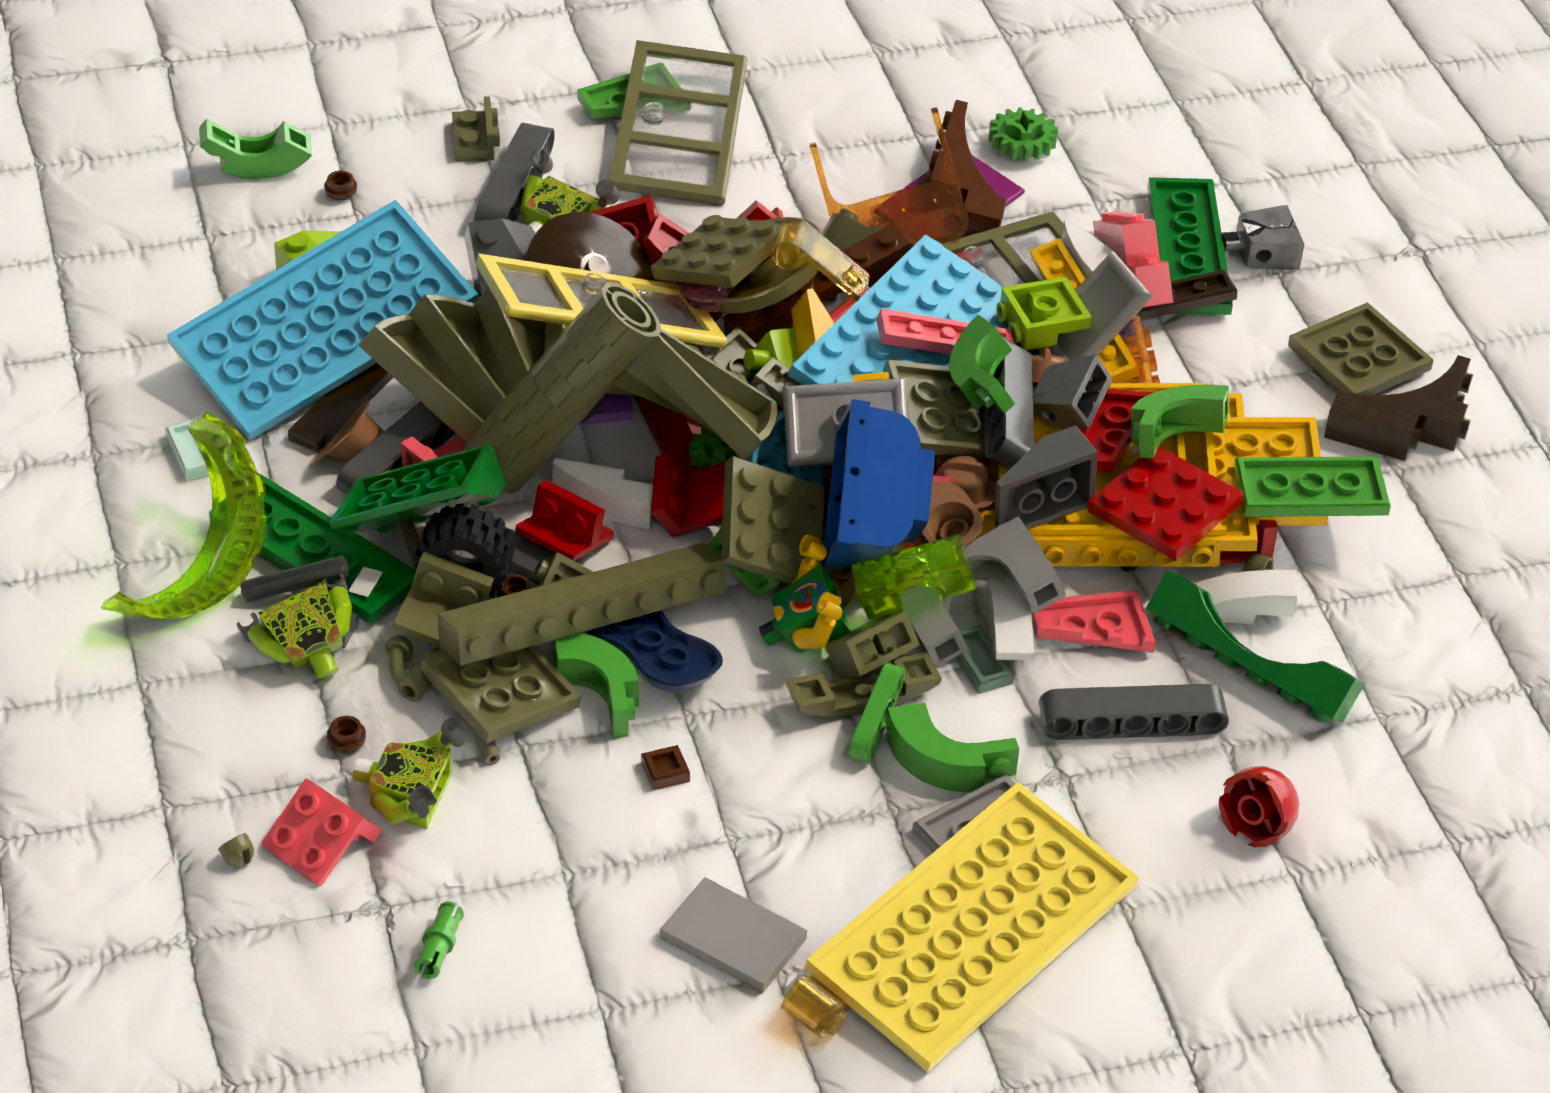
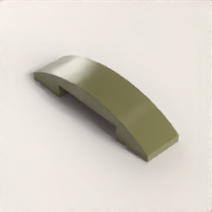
M928 652L898 657L892 660V664L906 669L904 683L895 706L920 696L941 683L942 677ZM881 671L864 674L860 677H848L829 682L826 681L823 673L787 679L786 686L798 711L801 713L822 717L854 716L863 714Z

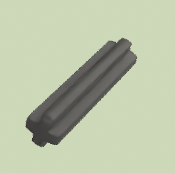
M337 556L247 579L240 584L241 594L247 602L317 585L323 582L324 578L327 579V582L340 579L339 574H343L345 577L349 575L348 562L344 556Z

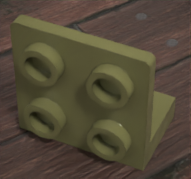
M423 552L412 586L393 622L392 628L408 636L416 637L439 646L438 613L486 601L494 578Z

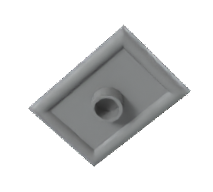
M1112 251L1075 290L1092 316L1091 328L1058 334L1057 345L1043 348H1049L1051 355L1060 356L1065 361L1094 354L1098 356L1153 296L1117 254Z
M905 378L782 387L788 467L832 464L836 428L852 399L871 402L870 407L895 411L909 419Z

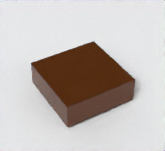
M678 745L641 753V764L653 790L690 782V770Z

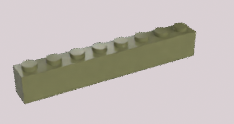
M700 543L438 613L439 648L462 666L726 592V564L721 562L720 554L706 544Z

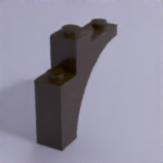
M1457 355L1452 366L1441 377L1428 385L1404 393L1359 395L1338 391L1329 411L1324 438L1405 461L1410 448L1416 450L1419 441L1454 451L1458 439H1466L1471 423L1470 419L1465 418L1469 405L1464 403L1466 395L1461 394L1462 392L1468 394L1474 374L1468 373L1471 359Z

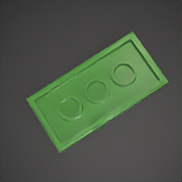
M1378 456L1235 458L1233 468L1238 490L1244 492L1242 503L1244 517L1389 516L1391 505Z

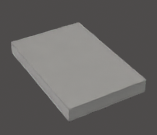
M1005 774L913 822L912 832L933 853L1015 785V783Z
M704 877L660 928V938L749 986L764 992L805 942L807 930Z

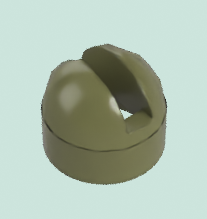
M1254 554L1245 562L1243 570L1244 572L1273 570L1274 559L1270 556Z
M246 833L232 838L218 848L226 863L236 868L242 867L244 863H250L254 855L253 844Z

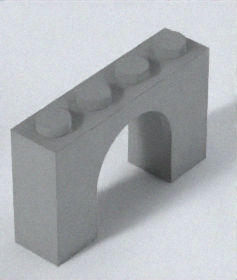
M1019 516L1000 524L997 528L977 538L968 546L935 560L927 567L889 587L900 612H907L920 645L925 652L929 653L936 668L956 658L962 652L968 651L959 628L949 614V606L953 597L966 584L986 577L1005 579L1017 588L1033 614L1066 596L1058 573Z

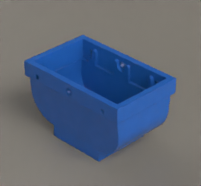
M852 399L836 428L824 539L827 555L822 560V567L824 569L840 571L842 567L858 569L881 567L893 558L903 542L914 543L929 522L935 451L921 449L918 431L908 418L895 411L870 407L871 402ZM837 495L841 496L840 502L835 498Z

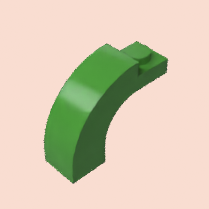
M1179 386L1154 392L1137 401L1131 408V442L1139 444V458H1154L1160 443L1165 438L1183 432L1224 433L1229 420V386Z
M925 703L888 707L885 735L889 747L901 766L921 781L945 790L973 792L983 786L984 779L1000 778L1005 774L1008 776L1016 775L1020 750L1016 738L979 743L959 742L944 736L935 728Z

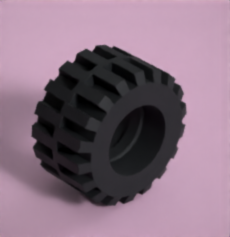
M464 503L455 504L454 509L445 506L441 508L440 513L435 512L430 516L429 522H426L415 553V571L423 552H427L494 578L487 599L490 600L495 596L496 592L501 591L506 581L515 550V542L511 541L513 534L510 529H504L506 523L501 517L495 519L493 517L494 512L489 509L484 512L479 510L478 505L471 504V507L468 508L464 506ZM452 550H461L474 555L477 559H469L462 557L453 552Z

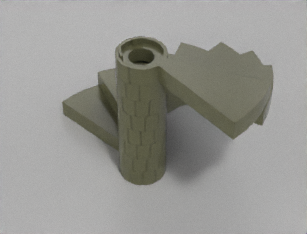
M613 282L605 283L569 325L508 317L504 314L489 287L475 303L448 296L425 294L408 315L394 316L381 321L371 329L358 345L466 442L464 450L491 444L506 481L502 490L506 493L518 492L606 393L640 396L691 418L721 438L743 460L747 459L770 435L777 417V402L748 384L745 376L726 370L704 356L696 344L687 345L661 329L660 321L655 312L639 295L629 288ZM516 296L520 303L531 304L528 301ZM559 296L549 306L568 310Z

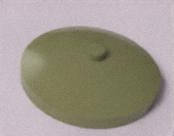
M796 217L768 219L775 223L789 224L793 236L733 288L694 284L701 302L715 312L737 314L768 307L794 294L814 277L824 262L826 245L817 226L808 220Z

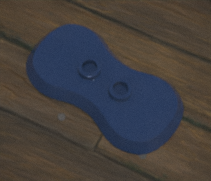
M662 610L585 631L587 635L600 638L618 648L636 664L649 684L668 692H681L702 685L712 678L723 663L722 655L714 645L677 629L668 621Z

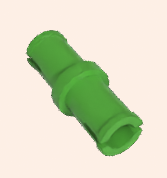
M446 901L441 903L432 926L428 927L422 937L424 945L418 959L414 963V970L417 974L421 972L423 965L427 964L421 976L423 978H436L440 973V968L446 954L450 953L455 946L456 937L454 935L460 921L464 917V911L461 906L458 907L453 917L452 913L456 907L454 902Z

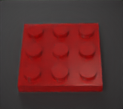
M1159 446L1154 458L1137 459L1088 501V512L1177 561L1243 503L1244 492Z

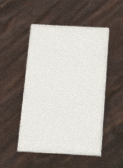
M363 567L348 592L368 597L383 572Z

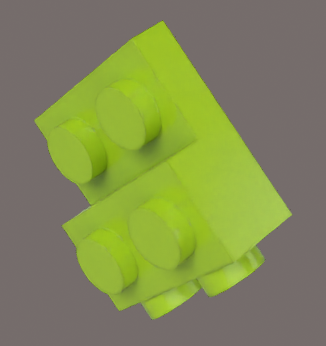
M1066 276L1002 287L1001 299L996 305L999 321L1009 324L1014 344L1020 343L1024 350L1057 345L1058 334L1091 328L1092 316Z

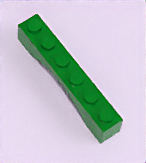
M1169 570L1166 571L1145 608L1156 615L1153 621L1172 632L1176 626L1186 632L1184 640L1202 650L1205 645L1210 646L1217 651L1214 656L1216 659L1232 668L1235 667L1236 663L1248 669L1245 676L1263 686L1268 681L1279 687L1277 695L1297 705L1299 700L1311 706L1308 713L1327 724L1331 718L1344 722L1365 685V682L1326 661L1306 664L1281 663L1255 654L1240 643L1227 629L1217 613L1208 591Z

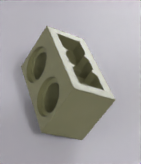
M901 611L883 614L852 630L850 634L828 642L825 647L838 678L842 679L860 677L920 646V643L907 612Z

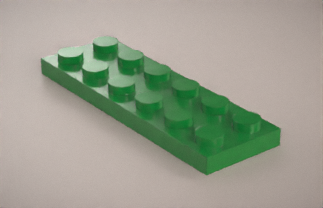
M1149 177L1147 189L1151 219L1155 220L1160 260L1166 261L1169 264L1170 280L1175 281L1225 269L1228 273L1213 179ZM1233 301L1175 314L1231 315Z
M262 474L253 479L258 504L257 530L252 547L254 551L284 570L337 556H344L349 566V575L345 577L348 591L363 567L383 572L368 597L348 592L352 604V612L358 613V617L371 625L406 598L416 573L414 568L354 531L332 530L329 525L330 516ZM228 498L209 511L210 523L226 533L229 523ZM340 579L329 581L327 583L337 584L340 581Z

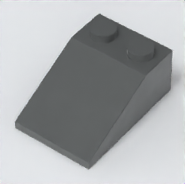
M1076 425L1042 437L996 482L995 528L1019 516L1029 530L1088 508V501L1095 496L1098 451Z

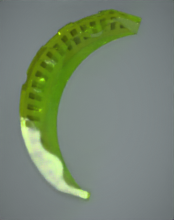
M204 412L193 420L188 427L204 458L212 491V513L209 530L203 547L193 564L177 581L154 595L135 601L125 594L117 592L103 602L101 609L149 619L185 617L217 604L232 593L248 576L254 566V557L260 553L265 538L267 517L264 516L263 495L266 494L263 477L257 472L254 462L245 447L247 442L236 428L209 412Z

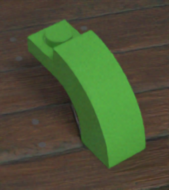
M207 118L199 127L200 147L208 154L220 157L221 171L234 176L251 179L280 176L300 167L312 156L311 135L284 121L273 132L259 137L238 135Z
M977 315L966 326L957 339L950 356V374L955 384L976 410L984 404L988 408L994 405L1003 413H1006L1015 403L1000 382L993 376L1000 362L1012 349L998 329L980 315Z
M583 633L554 640L555 668L571 685L584 686L597 692L608 706L613 737L628 736L629 720H635V707H639V678L635 667L628 657L612 644Z

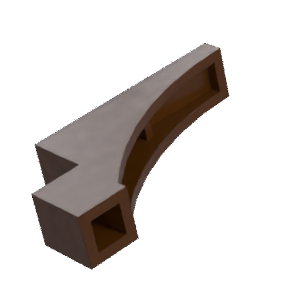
M955 100L952 112H945L942 130H946V132L939 131L935 149L940 151H933L929 170H933V172L927 171L922 190L928 191L926 205L956 212L954 220L960 221L957 235L966 237L1000 227L1007 199L1000 197L993 190L975 164L968 147L965 132V115L968 102Z

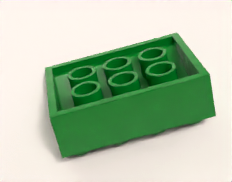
M487 444L357 479L331 518L329 525L332 530L367 532L377 529L378 532H385L396 527L401 522L409 520L413 524L422 522L435 512L440 513L441 508L445 506L454 509L455 504L464 503V506L477 503L478 506L491 504L498 499L506 481L492 445Z

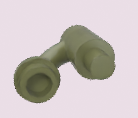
M396 635L385 643V649L389 654L390 674L397 685L399 693L405 699L417 702L432 685L420 671L422 659L444 651L439 647H435L431 653L424 652L407 672L403 662H407L411 658L413 644L407 637Z

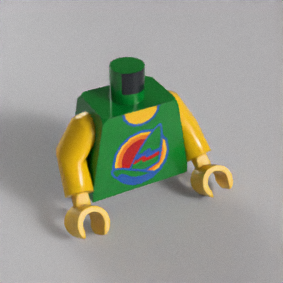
M805 535L800 542L799 552L807 558L802 559L797 577L790 585L775 594L771 599L776 618L759 626L760 634L768 646L785 638L795 652L802 653L810 649L823 648L828 642L851 633L838 587L822 565H819L817 560L822 561L826 557L827 550L821 544L820 538L811 535Z

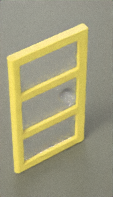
M478 254L475 265L504 314L508 317L569 325L605 283L613 282L623 285L639 295L655 312L660 321L661 329L683 343L724 348L726 345L725 335L689 286Z

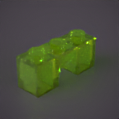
M960 534L851 565L856 593L869 620L888 613L904 610L902 595L914 587H931L937 591L940 599L976 589L971 561Z

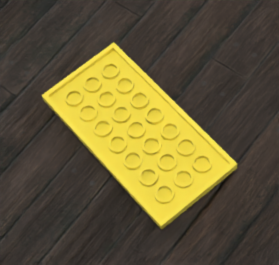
M1017 782L806 959L805 969L925 1071L929 1072L1136 887L1139 877Z

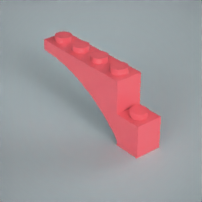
M1121 211L1102 213V220L1093 221L1094 234L1100 236L1106 242L1109 248L1117 254L1152 294L1153 297L1144 307L1173 303L1169 264L1166 261L1160 260L1155 220L1144 219V214Z

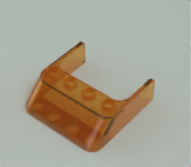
M937 107L931 108V115L945 161L942 175L934 181L854 204L843 205L837 203L832 198L816 142L809 143L829 217L833 213H839L841 208H845L859 217L857 222L868 228L870 224L876 225L881 229L893 224L911 242L912 247L925 234L940 244L964 236L969 227V218Z

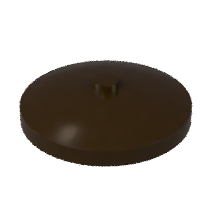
M573 212L562 214L549 220L532 237L523 255V261L655 281L650 268L652 266L639 241L620 224L593 213ZM522 277L524 289L531 304L549 307L559 296L550 281ZM568 284L583 307L600 290ZM640 295L651 307L654 297Z

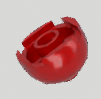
M1257 766L1243 769L1225 780L1223 784L1225 786L1224 794L1219 797L1218 805L1222 820L1230 833L1237 836L1240 831L1253 841L1247 845L1267 847L1291 831L1298 818L1300 802L1297 790L1290 779L1282 772L1266 766Z

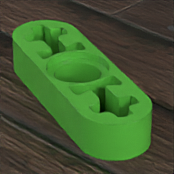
M888 662L884 664L852 738L849 758L866 764L871 762L886 727L888 707L895 706L901 692L906 673L904 667Z

